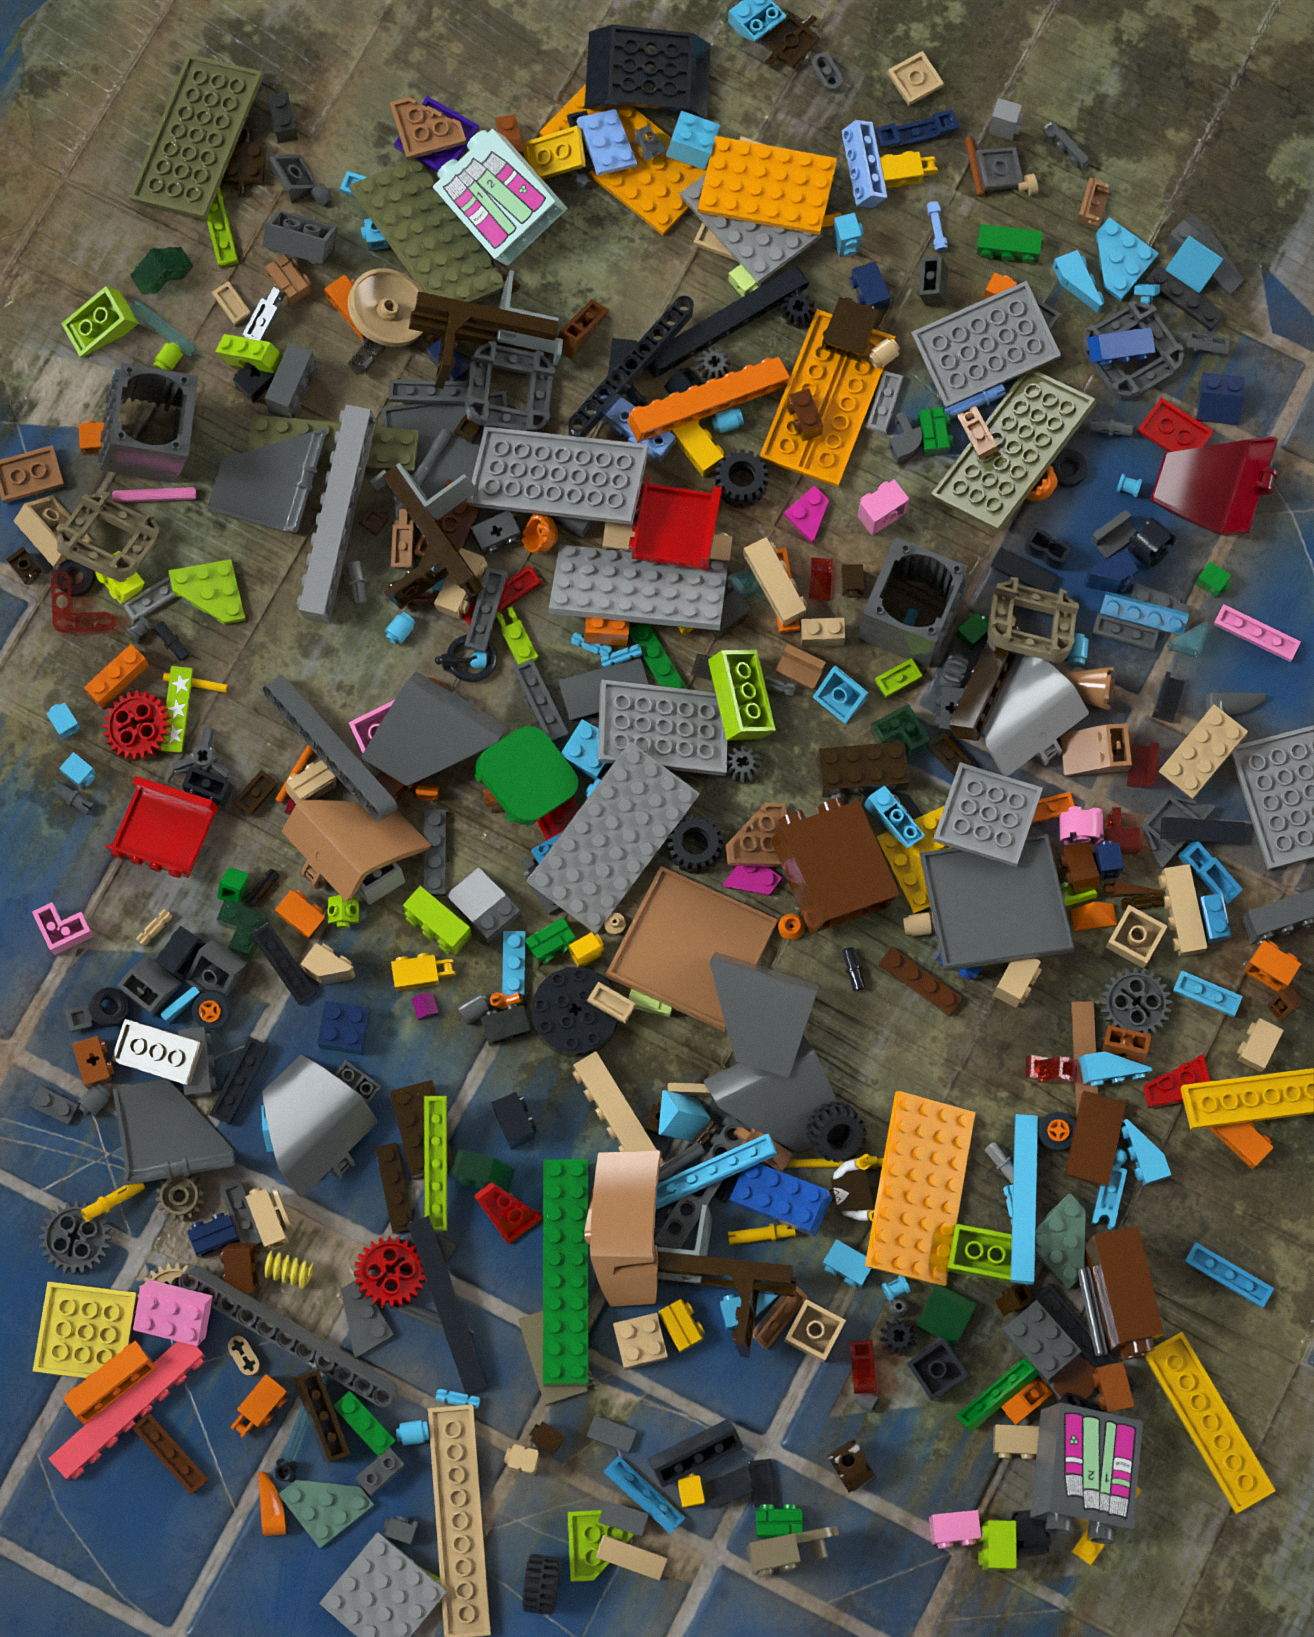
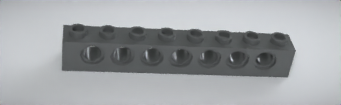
M727 1114L722 1123L725 1127L721 1133L716 1132L710 1142L713 1144L709 1152L705 1150L699 1162L703 1163L716 1157L715 1152L719 1149L727 1152L741 1146L743 1142L741 1139L738 1138L736 1141H731L727 1138V1133L735 1131L737 1127H743L747 1131L751 1127ZM725 1179L703 1188L704 1195L701 1197H695L693 1194L678 1199L674 1208L670 1206L664 1216L666 1222L662 1227L658 1225L654 1231V1245H657V1247L682 1249L700 1220L702 1205L709 1206ZM682 1206H690L693 1210L692 1214L683 1216L680 1213ZM670 1225H678L681 1228V1232L677 1235L670 1234L668 1231Z

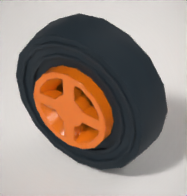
M209 990L201 993L195 999L192 1006V1015L200 1027H205L207 1030H216L223 1027L229 1021L232 1015V1006L229 999L223 993Z
M1051 1112L1044 1116L1038 1126V1138L1042 1145L1048 1150L1055 1152L1065 1151L1070 1148L1075 1121L1068 1114L1062 1112Z

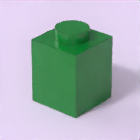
M1210 561L1195 584L1217 598L1220 593L1225 594L1231 583L1228 581L1231 575Z
M976 612L958 628L956 636L972 650L988 635V619L983 615L980 617Z
M228 867L219 883L217 899L238 905L247 890L249 874Z

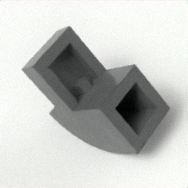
M904 411L896 414L895 424L900 435L889 439L888 444L896 464L914 457L920 448L922 439L921 427L913 429L912 420L910 417H906Z

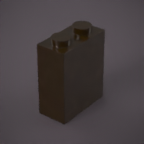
M839 297L823 338L821 349L861 362L878 319L879 310H876L874 306L869 304L862 305L856 303L855 300L848 297Z

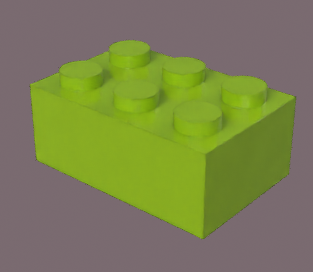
M421 886L403 904L405 919L414 927L418 925L423 930V935L429 940L435 939L439 944L438 947L447 955L451 953L456 956L472 937L470 927Z
M956 1224L953 1231L947 1271L1013 1284L1011 1283L1012 1234Z
M988 1520L983 1523L982 1527H980L981 1538L978 1540V1542H982V1550L978 1552V1565H982V1571H1011L1016 1569V1521Z

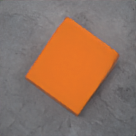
M419 783L416 789L417 798L422 800H439L440 785Z

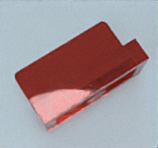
M1150 742L1149 746L1131 745L1132 766L1127 777L1128 787L1153 789L1156 782L1158 742Z

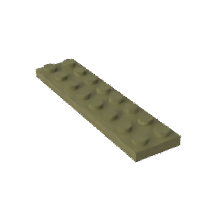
M253 415L247 451L319 429H325L327 432L317 464L332 465L330 464V456L332 451L336 449L335 434L337 431H340L341 423ZM375 426L366 469L389 471L400 463L408 473H414L420 436L419 430Z

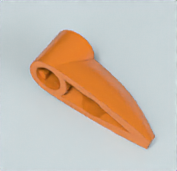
M258 1471L263 1537L286 1534V1522L279 1493L264 1471Z

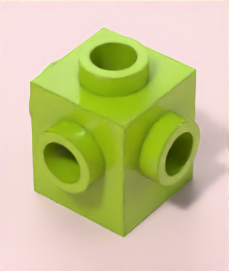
M341 895L329 897L328 923L335 924L340 929L350 928V925L359 923V897L353 896L348 901L344 900Z

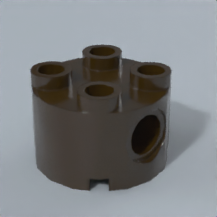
M854 1439L830 1452L831 1454L827 1456L849 1493L855 1492L877 1479Z

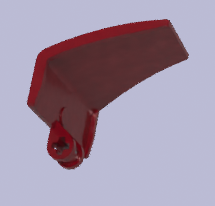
M1274 436L1165 453L1150 501L1166 511L1222 536L1248 534L1251 530L1261 495H1270L1274 491L1273 483L1278 478L1279 473L1275 469L1270 468L1278 439Z

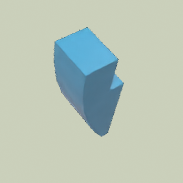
M1192 841L1177 855L1185 865L1190 864L1191 872L1214 894H1223L1225 904H1229L1243 890L1216 857H1212L1199 841Z

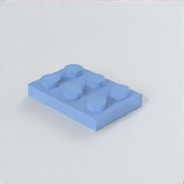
M616 109L578 117L576 122L581 128L582 137L597 176L636 167L635 156Z

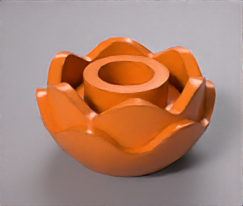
M786 914L778 922L779 933L784 939L797 940L805 932V923L797 914Z

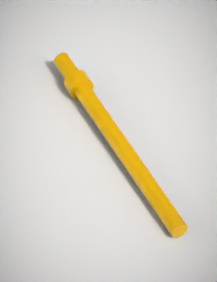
M868 1156V1158L864 1159V1162L866 1164L872 1163V1166L868 1169H877V1167H882L884 1158ZM790 1159L785 1168L840 1167L844 1162L842 1159L839 1160V1163H834L832 1159L831 1161L825 1159ZM762 1162V1165L767 1166V1167H770V1166H768L767 1164H765L764 1162Z

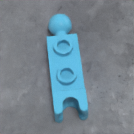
M1121 1148L1116 1149L1109 1186L1107 1188L1100 1186L1091 1220V1225H1096L1100 1217H1105L1108 1221L1107 1228L1109 1230H1113L1115 1227L1127 1169L1121 1168V1165L1127 1161V1154Z

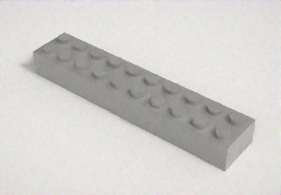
M346 405L345 410H342L340 413L339 423H341V428L335 434V443L337 445L335 451H332L330 456L332 467L331 471L327 472L325 484H327L326 492H323L321 495L320 504L323 506L321 513L318 512L316 517L317 532L312 535L311 545L313 549L312 553L308 554L306 560L308 571L307 574L303 575L301 586L304 588L302 595H299L297 599V607H299V611L305 619L329 624L376 425V419L371 409Z

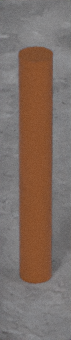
M973 137L965 138L976 193L979 197L984 196L985 191L982 188Z

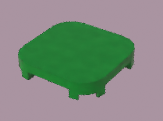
M525 726L517 729L487 748L476 760L475 778L477 782L483 781L507 813L505 818L510 823L513 821L520 825H526V827L533 825L537 820L560 805L566 804L578 788V777L573 768L550 738L536 727Z

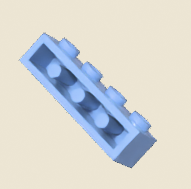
M855 120L842 130L856 206L874 208L887 198L873 123Z
M603 395V396L601 397V399H608V398H609V396H607V395ZM621 397L599 422L603 424L606 422L611 426L614 433L619 436H625L628 442L638 443L627 423L629 414L635 406ZM668 431L639 442V444H648V458L661 462L676 444V436Z

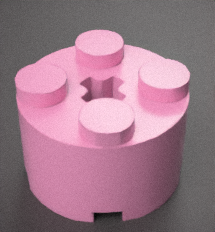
M1074 806L1068 808L1069 812H1063L1059 816L1060 842L1064 841V845L1070 846L1084 842H1093L1094 846L1104 841L1102 809L1082 810L1081 807Z

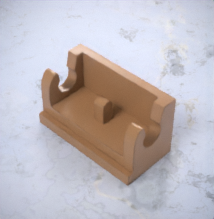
M1089 178L1077 223L1099 229L1110 191L1108 189L1109 184Z

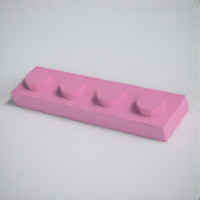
M1224 604L1213 624L1289 662L1292 661L1301 641Z

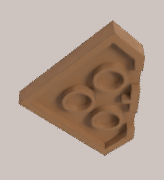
M411 97L389 102L407 160L467 144L460 121L450 119L429 106L426 107L417 103V100Z
M765 802L726 844L728 866L782 867L771 839L781 827L779 819L787 815L786 803Z

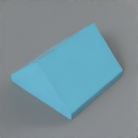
M835 665L813 698L846 724L867 701L868 692Z
M663 1090L659 1135L692 1142L710 1121V1116L698 1098Z

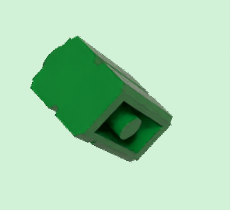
M943 407L920 410L918 422L922 431L923 455L928 457L948 454L950 447L953 446L952 434H948L947 427H950L949 414H945Z
M563 917L525 939V943L537 963H544V965L555 960V955L561 951L563 954L569 952L568 945L576 941L575 936Z
M784 1504L783 1509H774V1505H760V1509H756V1538H775L794 1533H803L802 1508L797 1509V1504Z

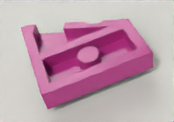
M813 486L784 512V517L812 544L821 525L829 500Z
M736 866L722 886L727 889L733 888L743 892H755L759 895L770 896L781 882L782 877L769 867Z

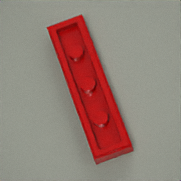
M528 566L506 581L497 613L502 612L542 584L541 579L531 566ZM477 601L470 605L466 614L462 613V617L469 627Z

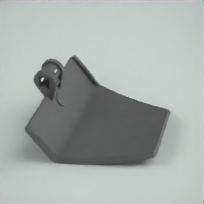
M715 952L710 960V966L735 1061L788 1078L819 986L779 973V970L762 967L761 964L754 965Z
M804 1035L802 1036L788 1078L738 1063L704 1080L706 1088L720 1109L764 1135L769 1133L772 1140L799 1154L813 1148L806 1134L809 1132L806 1126L811 1123L808 1119L810 1115H815L813 1111L816 1108L820 1110L822 1108L821 1105L824 1103L828 1106L831 1101H835L838 1104L822 1065ZM846 1124L834 1126L829 1131L827 1139L829 1140L843 1133Z

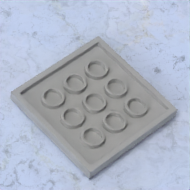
M959 763L933 842L1017 867L1043 788Z
M377 1532L319 1604L357 1637H411L448 1591L382 1533Z

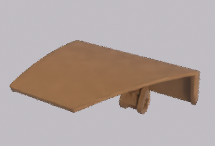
M302 800L295 806L282 829V833L307 859L301 874L305 878L310 879L315 889H320L329 882L346 901L352 899L368 874L398 860L426 851L431 846L399 811H395L381 821H376L361 803Z

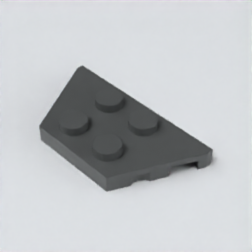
M1169 794L1143 823L1141 829L1161 870L1186 842V840L1160 839L1161 817L1205 820L1214 810V805L1198 803L1196 800L1182 799L1180 796Z

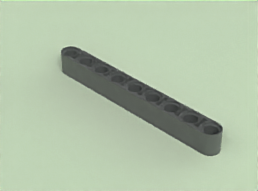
M280 676L263 686V692L270 703L376 821H381L397 811L398 807L394 798L284 676Z

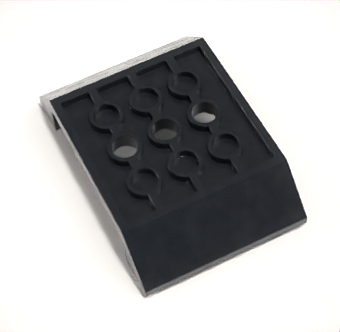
M613 24L589 31L584 109L605 111L606 104L684 111L707 120L711 44L696 34L689 32ZM654 46L657 51L649 53L646 47ZM648 64L653 65L656 70L648 72L645 66ZM650 83L655 89L647 91L643 85Z

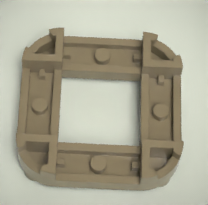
M102 491L101 494L92 495L86 493L81 497L80 504L66 523L60 525L57 551L65 557L104 576L124 582L138 570L157 542L159 527L154 520V515L147 512L144 516L109 499L110 493ZM98 518L133 534V537L121 553L118 552L116 556L82 541Z
M1011 577L1009 581L998 583L991 600L987 628L990 645L1048 661L1064 662L1065 658L1070 654L1075 641L1074 631L1076 615L1079 609L1078 602L1075 603L1068 597V591L1060 589L1058 594L1019 585V578ZM1016 605L1054 615L1051 639L1013 630L1011 623L1013 606Z

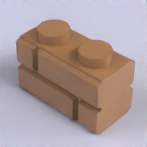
M284 254L265 267L266 273L274 285L285 292L284 298L289 305L292 306L310 294L309 285H311V282L305 274L301 275L299 273V266L294 258L289 259Z

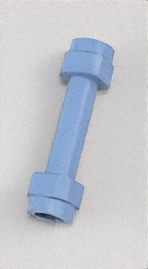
M934 201L927 204L928 216L932 219L935 235L933 243L936 252H944L948 247L947 239L943 237L939 217L941 208L939 202Z

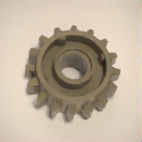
M183 1175V1177L177 1176L173 1177L172 1180L160 1182L162 1188L156 1189L160 1197L155 1198V1201L161 1202L158 1209L160 1211L165 1209L163 1214L165 1217L171 1214L173 1221L180 1217V1220L184 1222L185 1217L189 1216L192 1219L194 1212H200L198 1207L199 1205H204L201 1197L205 1196V1193L199 1191L203 1187L201 1183L195 1185L196 1177L189 1179V1177ZM178 1192H185L186 1194L182 1202L175 1201V1195Z

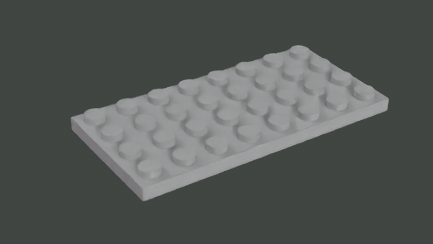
M485 427L472 478V483L478 490L467 498V504L472 507L632 525L649 446L648 444Z
M559 545L549 603V614L720 630L728 563L712 560L709 561L708 570L632 559L631 551L620 552V550Z
M629 742L526 882L594 933H597L700 793L635 744Z

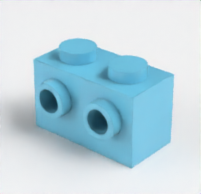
M855 213L834 218L832 235L839 257L855 255L859 252L860 244L863 243V227L861 223L857 222Z

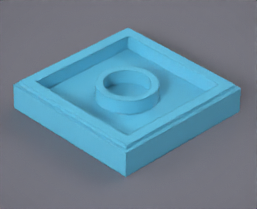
M1188 236L1165 270L1200 293L1223 258L1191 236Z

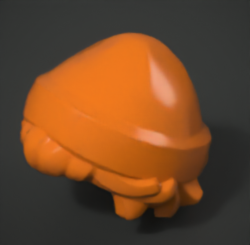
M1049 466L1028 494L1027 500L1042 501L1051 496L1058 483L1052 466Z
M533 514L525 530L522 531V534L525 536L522 539L524 548L531 553L547 552L558 541V528L553 518L548 515Z

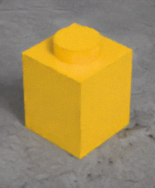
M692 1473L677 1481L682 1508L705 1504L700 1475L695 1476Z

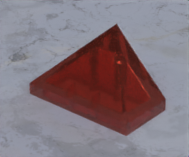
M811 557L809 599L830 601L833 559Z

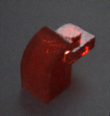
M1112 807L1110 814L1106 815V825L1110 828L1104 829V841L1119 842L1121 854H1138L1140 851L1139 828H1122L1121 807Z
M1028 1055L1026 1056L1025 1078L1048 1084L1076 1082L1078 1060L1062 1056L1045 1058Z
M850 1341V1364L854 1394L877 1393L873 1341Z

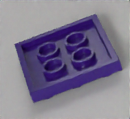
M426 96L422 102V105L429 106L450 119L460 121L467 144L479 131V125L434 99ZM399 136L394 143V148L405 154ZM467 144L416 159L438 173L440 168L452 159L458 161L466 150Z

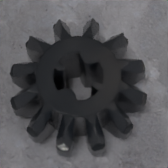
M801 291L798 296L792 292L790 298L785 297L784 304L780 308L783 311L781 313L782 319L787 318V325L793 322L795 328L798 326V323L803 327L806 326V321L811 323L813 320L812 316L816 313V309H814L815 302L809 301V294L802 297Z
M894 1318V1326L891 1322L887 1321L885 1324L888 1329L881 1328L880 1332L887 1336L880 1337L879 1341H887L882 1348L886 1350L890 1346L892 1348L890 1355H893L895 1350L898 1349V1355L903 1356L902 1348L907 1353H910L911 1348L908 1344L916 1346L917 1342L910 1338L917 1337V1333L909 1332L914 1328L913 1324L907 1328L905 1327L907 1319H903L901 1325H899L898 1318ZM894 1332H897V1334L901 1332L903 1334V1342L899 1343V1340L897 1342L893 1340Z

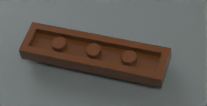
M893 947L889 949L879 963L881 968L948 1016L952 1014L962 1000L960 995Z
M149 1412L132 1427L191 1495L197 1492L209 1480Z

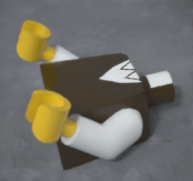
M864 1154L860 1158L844 1162L834 1172L833 1178L830 1179L832 1189L828 1191L833 1196L830 1203L836 1202L837 1210L841 1211L844 1216L873 1222L875 1210L871 1209H875L866 1174V1169L872 1166V1163L866 1164L864 1162V1159L869 1156Z

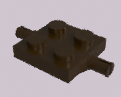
M788 13L786 18L762 40V45L772 53L764 61L768 67H772L777 60H780L793 69L820 40V37L810 29V26L817 20L816 16H813L811 13L802 21Z
M249 129L243 130V141L237 142L222 178L223 183L238 185L237 196L241 198L246 197V186L264 184L267 145L266 142H252V131Z

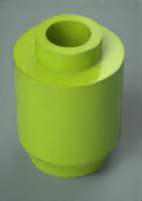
M173 342L170 344L165 343L155 357L153 366L156 369L172 371L183 356L180 352L182 349Z

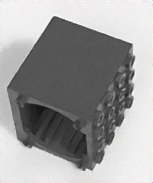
M121 362L119 369H115L109 389L106 392L105 403H107L103 414L104 427L100 436L102 444L97 458V462L101 463L100 470L176 483L189 454L198 376ZM128 398H131L130 402L138 399L139 401H148V403L155 402L156 406L159 407L161 404H164V410L167 413L171 405L177 406L172 442L164 445H148L129 437L122 430L123 421H118L121 401L124 404Z
M895 537L864 609L858 639L908 660L912 658L914 662L929 668L931 662L936 663L941 646L947 637L949 625H952L957 606H960L970 575L966 573L968 566ZM895 572L902 574L901 582L906 581L909 576L911 577L910 581L915 582L916 579L930 587L934 586V590L937 592L941 589L943 599L946 593L949 592L942 618L937 617L933 625L926 627L908 626L892 618L885 611L882 603Z

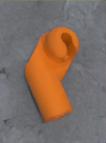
M497 992L490 996L489 1001L492 1006L506 1009L509 1005L522 1003L523 996L520 992L512 995Z

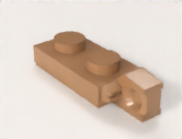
M399 509V520H395V525L392 528L391 567L414 568L415 522L411 520L406 509Z
M737 1127L733 1135L743 1141L741 1145L764 1134L753 1128L747 1131L743 1127ZM773 1141L778 1155L763 1162L771 1168L783 1172L793 1154Z

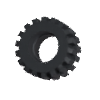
M740 449V453L734 450L731 451V456L726 454L724 460L719 461L715 475L716 487H722L721 499H726L728 505L734 503V507L739 508V505L747 508L749 503L752 506L755 505L756 500L760 501L763 498V494L767 491L769 473L768 469H766L765 461L761 462V457L759 455L755 457L754 452L750 450L749 453H745L744 449ZM737 471H746L753 476L754 481L748 486L740 487L733 484L729 477Z
M694 815V818L686 816L685 820L679 821L668 837L670 858L672 857V862L675 865H679L680 870L686 869L687 873L692 874V871H696L699 874L704 869L708 871L711 866L714 867L717 864V860L721 856L723 839L722 835H720V829L715 827V823L712 820L710 822L707 821L708 818L705 816L702 819L698 818L699 815ZM697 834L707 840L708 848L701 854H690L683 848V840L689 835Z
M831 1101L828 1106L824 1103L821 1105L822 1108L820 1110L816 1108L813 1111L815 1115H810L808 1119L811 1123L806 1126V1129L809 1131L806 1134L817 1153L827 1161L832 1159L834 1163H839L840 1159L843 1162L848 1161L850 1156L854 1158L856 1156L855 1152H860L863 1149L861 1144L866 1142L864 1136L867 1135V1130L864 1128L866 1125L862 1118L850 1105H845L840 1101L838 1104L835 1101ZM846 1124L845 1131L839 1138L834 1140L827 1139L829 1131L834 1126Z
M531 1554L528 1558L522 1601L524 1612L552 1615L555 1611L561 1569L559 1557Z

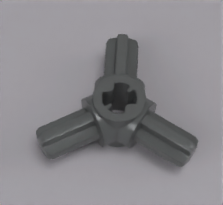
M204 728L201 744L196 747L194 752L190 753L191 757L172 764L177 775L187 772L190 766L205 772H211L213 775L223 779H229L231 772L218 762L219 758L215 756L216 750L213 748L216 735L215 729ZM204 756L206 758L207 756L208 760L205 762L202 760L201 762L200 757Z

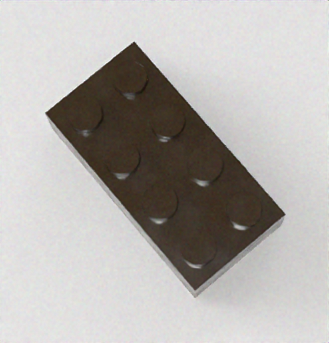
M905 741L819 748L817 757L822 797H829L838 793L845 795L875 793L884 785L889 791L908 790L909 774Z
M433 1080L389 1091L413 1180L424 1177V1096H437ZM447 1137V1171L456 1168Z

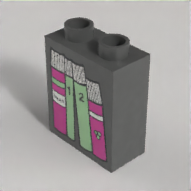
M1061 1402L1042 1409L1030 1518L1046 1521V1531L1053 1534L1072 1535L1074 1528L1088 1530L1087 1540L1099 1544H1114L1115 1535L1133 1530L1143 1421Z

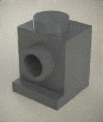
M397 1516L396 1520L386 1517L382 1530L386 1531V1537L412 1545L419 1523L413 1521L412 1525H410V1520L401 1516Z

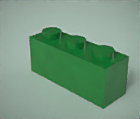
M980 224L976 255H981L982 258L986 259L997 257L1004 261L1021 260L1027 264L1038 263L1043 231Z
M350 1391L333 1406L378 1456L389 1447L392 1448L397 1444L393 1437Z

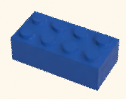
M756 1164L741 1172L730 1201L739 1208L816 1237L833 1196L825 1188L762 1164Z

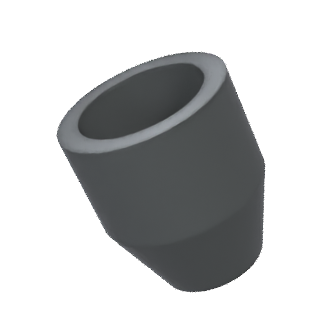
M323 183L310 191L314 200L324 207L331 202L330 193Z
M894 1299L889 1305L890 1314L896 1318L904 1316L907 1312L906 1302L903 1299ZM901 1304L902 1309L898 1310L896 1305Z
M859 1391L855 1397V1402L869 1413L874 1411L879 1401L878 1396L866 1391Z

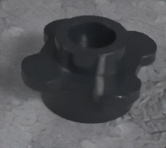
M283 1458L278 1459L275 1477L282 1482L289 1481L293 1483L297 1479L295 1471L298 1468V1464L295 1461L288 1462Z

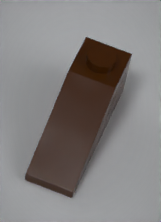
M591 299L560 330L558 338L563 339L562 354L572 359L582 349L609 310Z
M1289 986L1280 990L1266 1006L1281 1023L1304 1004L1302 1001L1303 996L1297 989L1293 990Z

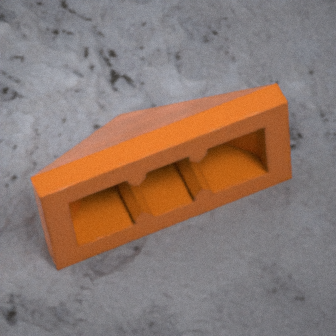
M1092 902L1070 910L1074 931L1117 926L1115 908L1112 903Z

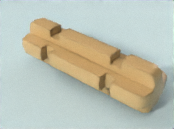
M163 909L158 914L159 917L155 918L144 929L145 932H141L137 936L136 940L143 947L147 946L150 939L154 938L165 927L164 924L172 919L171 913Z

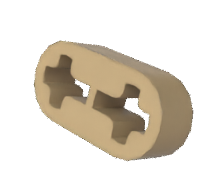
M242 1336L232 1337L228 1343V1350L240 1371L247 1376L256 1375L260 1370V1362L248 1341ZM235 1341L239 1343L244 1342L242 1349L245 1354L241 1355L238 1350L233 1351L232 1348L235 1347ZM245 1357L251 1362L255 1361L256 1364L253 1365V1371L244 1369L246 1367Z

